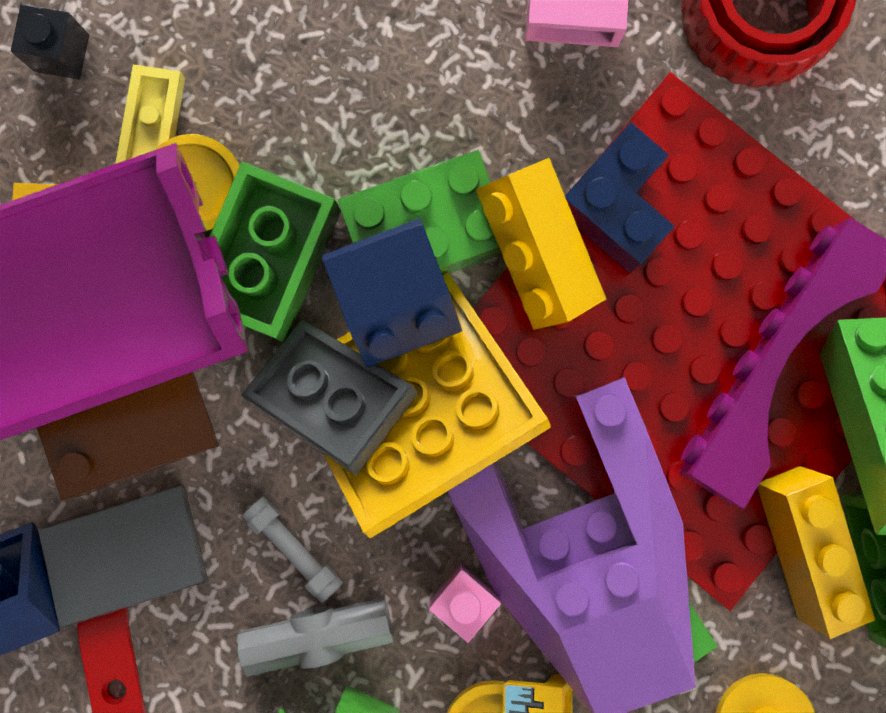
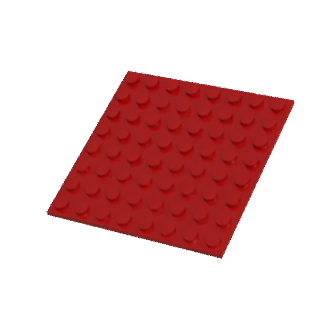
M670 72L620 133L632 122L669 154L655 173L639 189L637 194L675 227L646 260L631 273H628L579 230L606 300L569 322L533 330L508 267L473 309L549 420L551 428L528 441L527 444L595 500L613 494L615 491L576 397L625 377L683 521L687 576L726 609L731 611L777 553L760 494L757 488L744 509L729 505L679 473L685 463L681 460V455L689 441L695 435L702 436L711 420L707 418V413L715 399L721 393L728 394L737 379L733 375V371L741 357L749 350L754 352L763 336L758 331L765 318L773 309L777 308L780 310L789 294L784 292V288L791 276L798 268H806L814 255L809 249L817 234L826 225L832 227L851 216ZM886 278L876 293L855 299L828 314L805 334L789 355L776 382L769 409L768 446L771 466L761 481L799 466L831 476L835 481L852 460L821 361L820 352L837 320L886 317Z

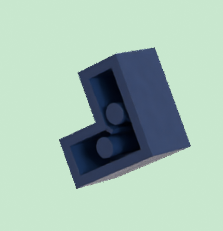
M632 122L627 125L565 195L578 229L628 273L639 267L675 227L637 194L639 189L655 173L669 154Z

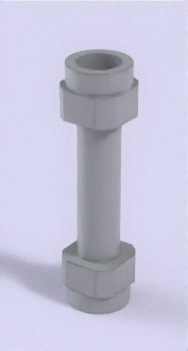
M263 496L242 515L243 519L256 535L263 532L307 579L308 582L304 587L313 597H316L323 603L343 584V581L328 563L322 567L277 518L281 512Z

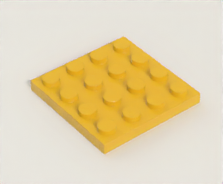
M449 272L442 276L449 291L462 332L378 363L379 366L411 384L418 394L356 476L325 456L363 533L370 539L551 428L548 418ZM350 332L337 339L359 353Z

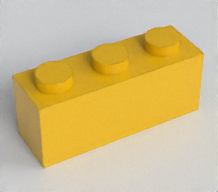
M550 158L475 189L533 330L569 322L606 300Z
M799 466L761 481L757 488L797 618L829 639L875 621L833 477Z

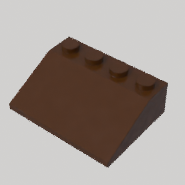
M194 372L37 427L61 500L90 494L219 446Z

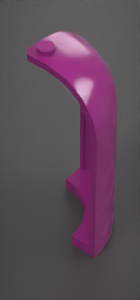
M177 143L0 205V440L248 352L238 303L235 298L231 297L221 277L229 274L216 236L205 237L204 232L206 228L199 207L204 204Z

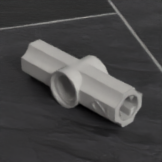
M385 598L359 602L333 609V606L314 608L315 613L313 609L304 610L290 616V620L242 630L237 634V651L240 666L243 668L246 677L295 665H300L302 669H310L336 662L346 653L393 643L392 623Z

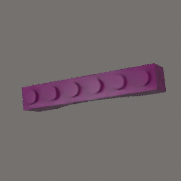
M851 217L832 227L826 225L817 234L809 249L814 255L806 268H798L787 282L784 292L789 295L780 310L777 308L773 309L765 318L758 331L763 336L754 352L749 350L741 357L733 371V375L737 379L728 394L721 393L715 399L707 413V418L711 420L702 436L695 435L689 441L681 455V460L685 463L679 473L729 505L744 509L771 466L768 446L769 409L776 382L789 355L805 334L828 314L855 299L876 293L886 278V239Z

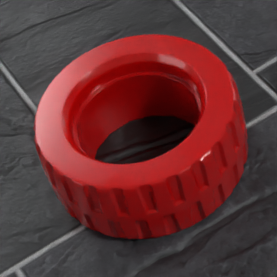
M682 0V25L684 32L687 34V41L691 49L696 52L698 59L704 65H707L713 73L738 85L744 84L748 87L757 88L760 86L772 87L780 85L784 81L790 82L798 78L829 53L847 30L857 0H806L808 8L806 24L804 28L789 34H769L750 26L737 13L732 0Z

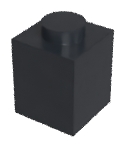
M20 4L11 52L34 72L80 80L89 34L69 12Z

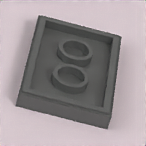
M302 319L241 396L252 406L356 476L418 393L411 384L378 364L366 368L358 352Z
M177 486L39 530L59 628L68 627L209 582L186 489L183 486Z

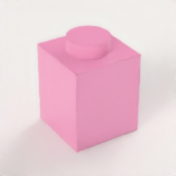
M461 561L430 598L429 610L469 643L501 605V600L490 585Z

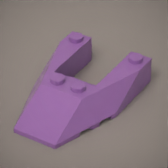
M624 377L576 397L615 493L523 528L497 461L448 491L451 502L494 592L500 597L502 603L591 713H627L696 688L683 521L645 424Z

